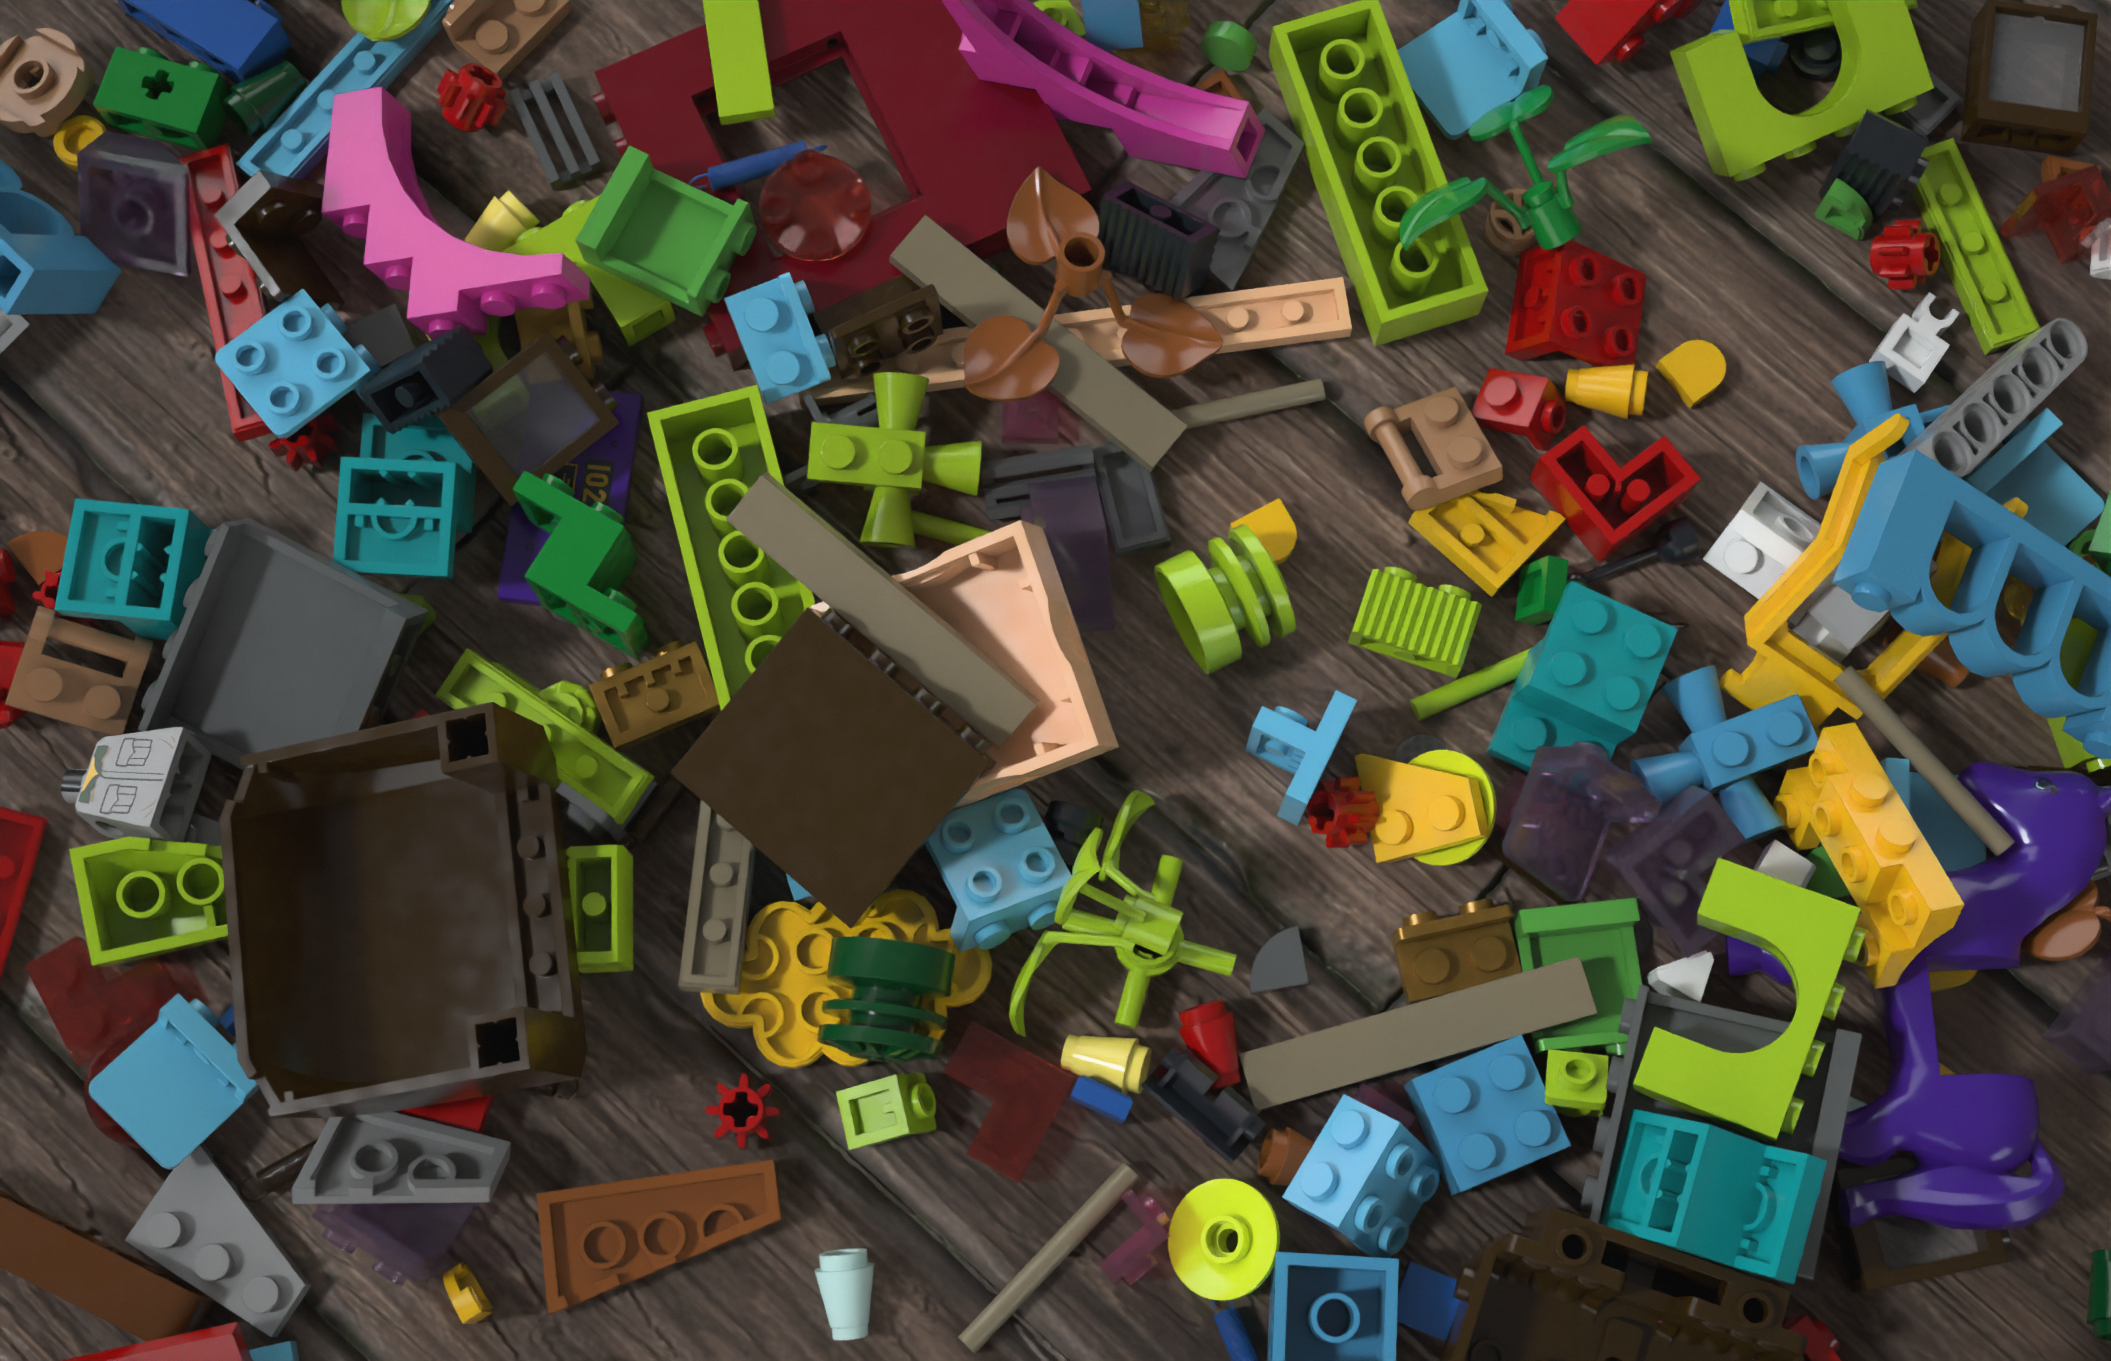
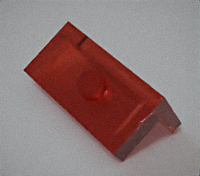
M2097 165L2087 167L2033 188L2002 225L2000 231L2004 239L2043 226L2060 263L2068 262L2081 257L2111 225V193Z

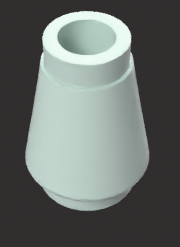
M839 1249L819 1254L820 1268L814 1271L829 1325L832 1328L833 1340H852L868 1336L874 1263L868 1262L867 1249Z

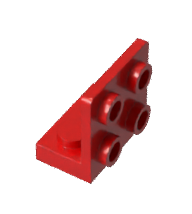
M1573 240L1549 250H1543L1540 246L1521 252L1505 355L1519 361H1525L1559 350L1596 367L1634 364L1646 275Z

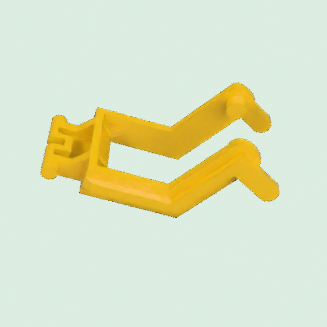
M1899 413L1894 414L1849 446L1817 538L1744 615L1747 645L1757 651L1752 663L1741 674L1733 669H1729L1719 681L1721 690L1752 711L1798 693L1818 739L1822 732L1818 727L1837 707L1856 720L1863 715V712L1833 681L1847 668L1788 628L1787 619L1840 563L1880 463L1887 461L1883 457L1885 450L1896 443L1909 426V420ZM2017 497L2002 505L2022 519L2028 511V505ZM1943 530L1944 542L1941 545L1936 561L1939 569L1931 577L1930 583L1937 599L1947 609H1950L1972 548ZM1904 629L1866 669L1856 671L1884 700L1948 633L1938 636L1921 637Z

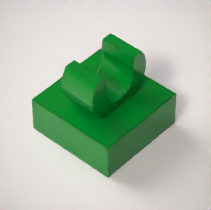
M1548 555L1520 568L1515 614L1516 622L1536 626L1553 618L1566 585L1572 581L1567 580L1569 560ZM1573 581V582H1576V583H1578V584H1580V585H1582V586H1584V587L1587 586V585L1584 584V583H1581V582H1578V581Z

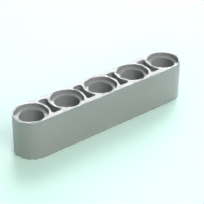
M2057 318L2014 344L1898 456L1917 449L1959 478L1969 474L2084 361L2087 356L2088 345L2081 329L2070 320Z

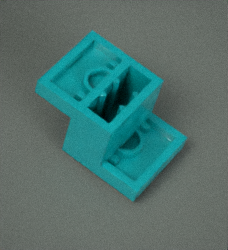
M363 413L360 457H341L333 552L334 562L359 575L453 580L456 533H472L477 467L437 417L428 416L425 420L422 419L406 429L403 428L400 432L397 431L395 434H391L386 431L375 414ZM470 418L480 430V422H478L474 418Z
M75 498L54 610L63 616L120 621L138 636L167 641L170 635L180 627L187 610L183 606L185 594L190 585L202 573L208 558L204 554L205 545L215 529H209L190 509Z
M1571 581L1563 591L1545 637L1529 650L1485 753L1587 800L1596 797L1616 746L1636 733L1678 629Z
M1632 1109L1599 1224L1709 1262L1794 1285L1799 1264L1804 1254V1246L1816 1201L1820 1194L1827 1161L1810 1154L1767 1146L1710 1124Z

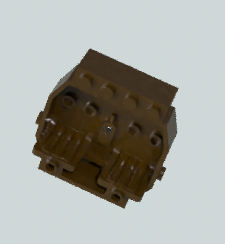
M1549 1207L1527 1214L1521 1236L1506 1233L1491 1237L1473 1253L1470 1264L1463 1263L1453 1292V1298L1459 1299L1460 1302L1440 1361H1605L1610 1357L1615 1358L1617 1361H1804L1803 1357L1809 1338L1782 1328L1791 1295L1790 1290ZM1563 1240L1584 1246L1582 1255L1576 1260L1568 1258L1562 1250ZM1603 1253L1624 1260L1623 1271L1600 1264ZM1656 1272L1718 1293L1715 1304L1692 1296L1674 1297L1651 1289Z

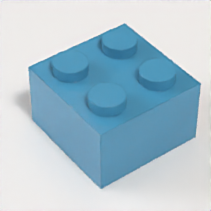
M1522 1034L1416 1077L1404 1085V1089L1430 1149L1439 1160L1441 1174L1451 1196L1571 1146L1554 1106L1547 1105L1544 1101L1545 1086Z
M1275 1252V1263L1270 1276L1267 1361H1396L1399 1259Z

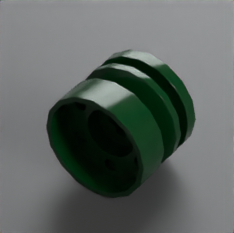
M857 936L833 938L827 979L839 986L852 989L851 998L823 1001L822 1012L847 1020V1025H819L817 1041L821 1044L838 1048L848 1053L849 1056L872 1061L905 1064L917 1060L942 1059L943 1041L919 1035L918 1032L919 1030L946 1029L947 1018L933 1011L923 1009L922 1003L923 999H939L951 996L956 960L955 954L926 945L890 939Z

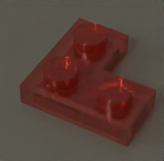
M79 936L73 937L24 965L76 1066L86 1068L141 1036L158 1020L160 1009L176 994L179 993L181 995L166 964L158 956L149 958L107 983L100 967L92 966L88 945L85 939Z
M971 1021L943 1073L993 1101L994 1104L966 1154L1019 1184L1076 1077L978 1023Z

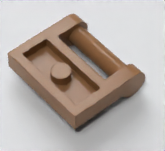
M1456 386L1395 409L1385 406L1379 407L1371 411L1364 419L1363 425L1371 440L1380 443L1402 482L1403 488L1401 493L1411 510H1423L1503 480L1502 465ZM1412 431L1437 476L1431 478L1428 475H1423L1403 440L1402 434Z
M38 605L5 705L109 736L122 735L154 641L137 635L134 640L62 619L54 616L56 610ZM49 638L125 661L126 665L122 678L43 655L42 651L46 639Z

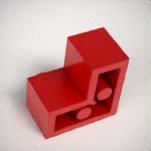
M1570 0L1556 15L1555 20L1596 65L1615 61L1624 63L1643 47L1646 40L1642 35L1655 22L1660 24L1673 18L1682 20L1691 14L1703 0Z
M1585 425L1542 455L1529 477L1556 512L1566 518L1565 523L1600 564L1685 501L1701 480L1665 435L1620 468Z

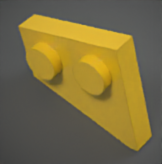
M1475 490L1432 507L1415 511L1408 524L1487 594L1493 597L1561 527L1566 518L1560 513L1551 510L1545 516L1515 506L1517 499L1498 493L1486 494Z
M1368 754L1355 755L1361 790L1374 791V797L1379 807L1378 822H1376L1375 828L1370 831L1377 863L1390 864L1490 836L1478 779Z

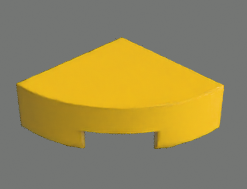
M462 1261L443 1274L446 1291L463 1324H476L493 1313V1306L468 1263L465 1264Z

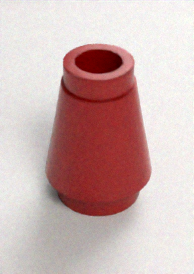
M1214 1000L1178 1012L1182 1026L1178 1027L1177 1030L1187 1049L1189 1048L1193 1055L1219 1076L1209 1088V1091L1242 1081L1239 1073L1240 1066L1233 1011L1227 1012L1224 1000Z

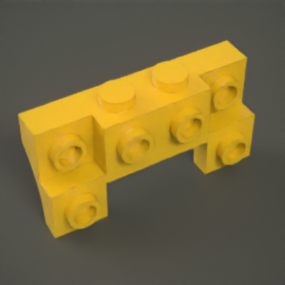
M1856 723L1823 728L1814 753L1809 759V765L1786 771L1779 793L1774 799L1773 808L1786 825L1781 829L1786 830L1797 851L1816 848L1821 841L1856 905L1861 908V914L1856 925L1867 929L1855 963L1859 967H1863L1875 989L1894 986L1897 984L1905 968L1918 953L1954 927L1964 907V903Z

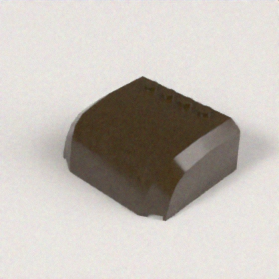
M494 702L252 753L241 757L240 764L245 765V769L234 800H226L219 820L237 1058L248 1079L256 1081L270 1105V1108L267 1109L270 1117L326 1118L386 1113L581 1078L587 1053L565 838L560 795L556 792V789L559 787L556 758L543 725Z

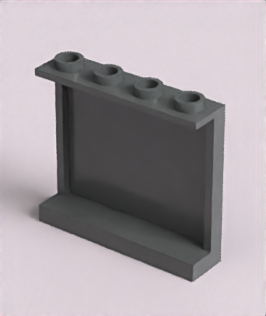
M249 517L224 522L212 532L205 545L204 554L208 558L202 573L190 585L185 594L183 606L187 610L180 627L170 635L163 648L162 657L166 661L160 676L150 685L143 697L141 706L145 712L137 730L143 732L162 727H184L210 753L244 770L245 765L240 764L243 755L380 726L429 611Z
M1639 985L1637 999L1625 997L1618 1033L1629 1035L1624 1058L1612 1057L1606 1089L1607 1092L1616 1094L1612 1116L1600 1115L1593 1151L1604 1154L1599 1177L1587 1175L1580 1211L1591 1213L1589 1220L1600 1223L1632 1109L1710 1124L1767 1146L1810 1154L1827 1161L1820 1194L1816 1201L1804 1246V1254L1796 1275L1797 1278L1812 1281L1814 1279L1862 1034L1837 1029L1835 1033L1817 1029L1814 1039L1826 1044L1814 1077L1812 1078L1801 1073L1793 1096L1805 1100L1793 1135L1780 1131L1776 1144L1772 1145L1634 1091L1633 1082L1654 1026L1719 1051L1746 1053L1761 1049L1777 1040L1790 1023L1650 992L1648 986Z

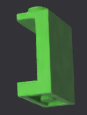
M628 146L575 241L585 262L703 317L710 303H718L724 296L731 277L728 271L738 254L744 256L750 249L756 235L757 226L755 225L748 202L738 198L733 206L654 169L649 154Z
M1637 898L1519 910L1511 918L1514 943L1522 972L1580 956L1598 1012L1594 1016L1527 1034L1531 1057L1546 1055L1548 1057V1049L1579 1053L1606 1049L1609 1059H1612L1613 1056L1624 1058L1629 1035L1618 1033L1625 997L1637 999L1639 985H1642L1633 928L1640 921Z

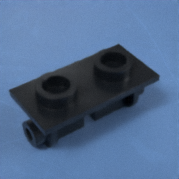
M1175 1045L1160 1062L1161 1064L1142 1083L1141 1087L1153 1096L1163 1108L1170 1111L1199 1136L1209 1148L1216 1151L1232 1165L1266 1125L1257 1116L1261 1111L1257 1107H1253L1229 1085L1226 1086L1219 1096L1209 1091V1088L1219 1076L1193 1055L1189 1048L1183 1052Z

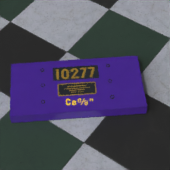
M531 383L516 475L518 479L524 470L527 472L533 470L596 421L571 387ZM609 391L619 406L612 413L620 423L555 472L553 476L568 484L575 491L573 498L591 507L597 501L619 513L624 518L622 525L625 527L644 400L640 394ZM519 501L511 506L497 598L500 602L542 606L524 576L551 534L531 524Z

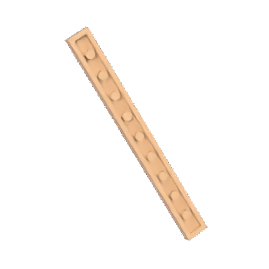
M1343 277L1182 299L1183 302L1201 313L1220 334L1223 344L1220 351L1216 354L1350 337L1352 331ZM1131 305L1122 306L1125 315L1130 317ZM1110 307L1056 314L1054 316V319L1114 367L1131 365L1124 357L1121 348L1122 338L1128 329L1118 325ZM969 326L943 329V334L938 336L935 343L927 349L915 354H907L904 351L886 359L883 367L874 373L897 372L929 378L926 392L965 387L964 348L966 340L973 329ZM836 366L828 368L831 380L798 392L801 409L806 408L803 396L810 393L817 406L856 402L866 398L871 393L876 398L874 373L863 377H856L853 374L842 379Z

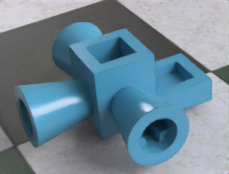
M1884 361L1865 363L1839 374L1831 381V385L1857 425L1843 440L1844 442L1801 445L1797 448L1796 467L1805 492L1813 500H1817L1832 492L1849 446L1894 414L1899 413L1908 419L1909 426L1904 435L1885 450L1883 457L1887 460L1897 457L1950 405L1922 413L1918 412L1916 404L1893 410Z
M1715 665L1692 671L1665 684L1661 689L1687 724L1692 734L1678 747L1679 752L1631 760L1632 777L1638 794L1647 810L1654 814L1694 788L1700 800L1719 793L1731 848L1752 842L1786 826L1754 779L1763 771L1814 752L1819 739L1798 693L1727 720Z

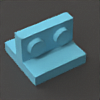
M1336 690L1316 731L1306 727L1308 721L1293 710L1282 706H1276L1274 711L1264 706L1261 707L1252 725L1245 751L1294 774L1278 811V817L1298 826L1357 702L1356 699Z

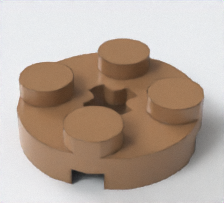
M51 28L34 29L40 36H33L23 40L19 35H16L0 45V123L11 131L24 134L34 132L37 136L43 138L56 134L60 130L63 121L76 110L85 94L95 84L96 76L94 71L88 66L85 54L67 35ZM33 77L41 78L35 86L30 87L28 85V82Z

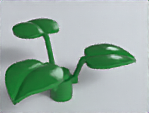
M1543 84L1519 95L1515 101L1505 102L1491 109L1476 120L1468 131L1473 141H1483L1500 134L1508 128L1510 129L1534 183V186L1522 195L1525 203L1522 209L1484 177L1472 182L1468 177L1459 178L1426 193L1407 209L1400 222V241L1404 249L1408 251L1411 244L1425 231L1474 205L1487 193L1516 219L1521 230L1529 226L1531 227L1543 250L1556 248L1573 239L1582 230V226L1571 207L1575 202L1569 192L1566 170L1596 157L1632 146L1653 144V141L1648 131L1632 115L1623 114L1602 121L1568 140L1564 146V151L1556 154L1547 163L1550 173L1556 174L1557 187H1555L1552 181L1543 180L1520 128V122L1542 113L1550 106L1554 99V92L1550 85Z

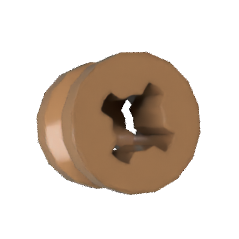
M1515 188L1502 192L1522 209L1525 204L1522 195L1527 190ZM1495 200L1492 202L1483 230L1485 240L1491 249L1501 255L1510 257L1518 256L1521 252L1531 249L1537 240L1531 227L1529 226L1521 230L1516 219ZM1507 222L1510 226H1512V232L1503 223Z

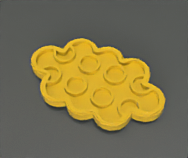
M896 889L883 893L873 904L875 908L862 924L851 929L819 901L811 910L796 902L779 901L765 906L755 914L748 927L747 950L744 951L740 995L700 992L704 1008L715 1021L728 1028H753L758 1049L768 1061L781 1068H802L811 1065L823 1054L841 1066L858 1067L868 1064L871 1060L849 1056L848 1053L838 1048L830 1047L817 1041L819 1025H847V1020L823 1013V1001L851 998L852 989L839 986L827 979L833 938L857 936L890 939L926 945L955 954L956 960L951 996L939 999H923L922 1003L923 1009L933 1011L946 1018L948 1017L947 1008L973 1003L985 993L991 981L993 964L988 949L981 950L977 946L959 953L950 935L951 929L940 930L932 905L925 897L911 890ZM946 1029L919 1030L918 1034L941 1040Z

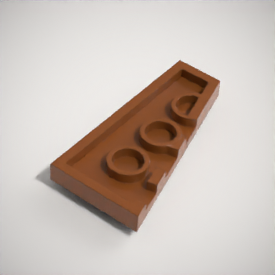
M772 1159L536 1193L548 1315L556 1314L783 1221L776 1160Z

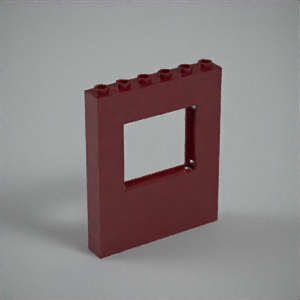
M759 0L772 89L843 58L912 198L777 258H774L753 215L755 225L757 226L754 241L744 256L739 254L736 256L728 271L731 274L728 288L718 303H710L706 314L711 324L702 327L715 357L718 358L726 354L733 371L749 365L724 298L790 272L793 282L797 283L803 280L809 291L815 312L807 315L814 335L819 334V331L814 323L813 314L903 274L889 262L890 255L925 215L977 257L984 260L1011 248L1006 233L1009 211L1016 193L1037 167H1042L1058 182L1080 194L1091 206L1092 189L1049 105L1044 103L1036 89L978 79L958 50L963 31L941 0ZM706 23L594 72L601 92L592 95L605 125L607 126L615 122L622 135V138L614 141L621 159L628 146H632L649 154L654 169L688 185L694 177L705 173L709 174V167L719 166V164L722 165V163L728 162L707 117L718 113ZM834 38L837 44L828 48L827 42ZM706 94L708 101L699 104L698 97ZM708 176L700 177L691 184L693 187L707 185L706 188L699 190L733 206L738 198L747 202L738 184L729 186V188L726 187V189H718L715 192L711 187Z

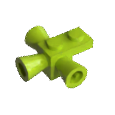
M874 373L879 428L812 422L807 481L864 486L863 491L874 492L859 543L883 548L913 549L916 546L910 495L919 496L922 481L977 497L982 442L980 440L925 446L926 432L915 431L929 378L908 373Z

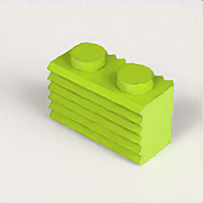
M1385 567L1384 572L1379 569H1373L1348 643L1456 679L1462 669L1482 604L1470 601L1472 595L1456 586L1443 584L1439 585L1437 590L1434 587H1427L1424 584L1416 583V575L1401 568Z
M624 845L570 846L566 850V855L570 858L567 861V866L570 869L568 876L579 972L633 971V855L629 853Z

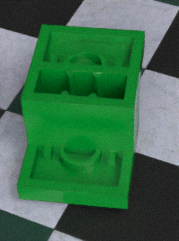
M524 470L512 490L531 524L551 534L524 576L545 609L640 662L650 647L651 641L643 626L644 619L634 612L637 605L619 592L639 560L630 540L632 535L622 525L624 518L600 502L595 501L589 507L573 498L575 491L568 484L553 475L546 473L541 480Z

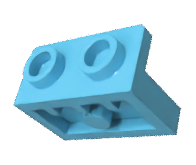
M787 272L776 279L724 298L766 405L831 380L828 368L835 366L836 361L825 334L823 333L815 337L807 315L814 313L815 308L803 280L794 283L790 272Z

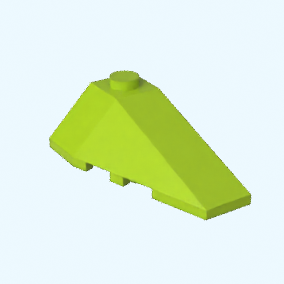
M129 836L69 849L92 966L109 967L228 939L221 846Z

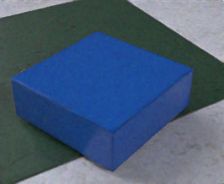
M1084 1075L1078 1077L1070 1095V1101L1124 1125L1133 1105L1131 1097Z
M1409 1261L1398 1287L1397 1323L1438 1340L1446 1341L1460 1302L1459 1299L1453 1298L1457 1280Z

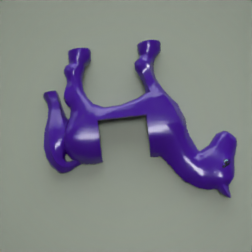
M1988 760L1970 764L1957 777L1961 784L2015 842L2000 855L1972 867L1956 871H1945L1964 903V907L1954 927L1918 953L1905 968L1896 985L1875 989L1870 981L1872 993L1886 1031L1892 1072L1885 1093L1871 1104L1846 1113L1838 1158L1854 1164L1871 1167L1886 1161L1895 1152L1902 1150L1910 1152L1919 1165L1910 1171L1892 1178L1850 1186L1839 1191V1215L1846 1226H1859L1871 1219L1893 1215L1920 1219L1951 1229L2024 1228L2045 1217L2062 1199L2065 1192L2064 1179L2056 1163L2046 1152L2038 1137L2040 1128L2039 1103L2033 1080L2023 1076L2008 1074L1940 1075L1928 972L2020 967V950L2023 938L2040 925L2049 915L2065 907L2088 886L2092 875L2097 869L2104 854L2107 840L2105 818L2111 811V785L2097 786L2090 778L2077 772L2031 771ZM1725 935L1729 975H1747L1761 972L1782 987L1793 986L1787 970L1773 955L1753 944ZM1843 960L1841 965L1854 963ZM2027 1160L2031 1165L2029 1176L2022 1177L2014 1174L2025 1166Z

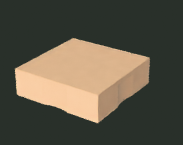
M1019 520L946 550L940 556L918 569L892 576L1040 700L1000 749L987 739L992 746L986 753L997 763L992 769H987L953 810L1119 747L1042 527ZM822 601L810 607L824 614L830 606ZM858 630L851 637L868 653L876 646ZM904 668L896 675L913 691L919 684L924 686ZM944 703L947 708L941 715L958 730L964 723L973 727Z

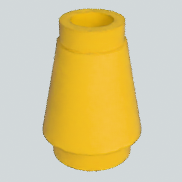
M1635 364L1580 369L1569 368L1564 401L1573 402L1576 405L1628 420V415L1643 416L1648 371L1635 370Z

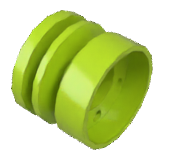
M1241 524L1229 530V546L1222 538L1217 536L1208 540L1207 548L1211 568L1209 569L1190 550L1176 555L1156 565L1154 568L1157 586L1173 625L1194 662L1207 675L1241 659L1242 647L1238 633L1239 630L1242 629L1255 646L1263 648L1269 645L1271 640L1269 628L1279 638H1284L1294 633L1296 629L1295 616L1283 576L1272 556L1247 525Z

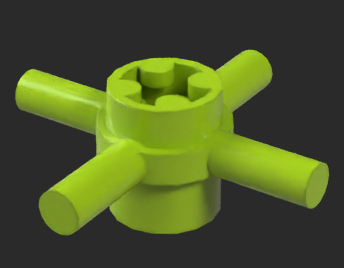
M1161 855L1151 893L1156 895L1154 900L1171 907L1182 870L1183 860L1169 855ZM1075 908L1071 909L1068 920L1062 925V929L1075 933L1122 936L1123 934L1122 931L1113 928L1115 920ZM1180 924L1166 956L1161 954L1153 956L1152 954H1145L1138 951L1136 947H1134L1132 952L1120 947H1114L1118 960L1128 970L1114 1023L1136 1030L1151 977L1166 974L1177 962L1231 977L1237 955L1184 940Z

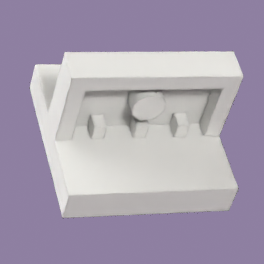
M1760 481L1741 509L1706 553L1703 560L1760 599L1817 538L1821 524ZM1839 564L1787 620L1794 625L1800 622L1807 613L1806 610L1832 584Z

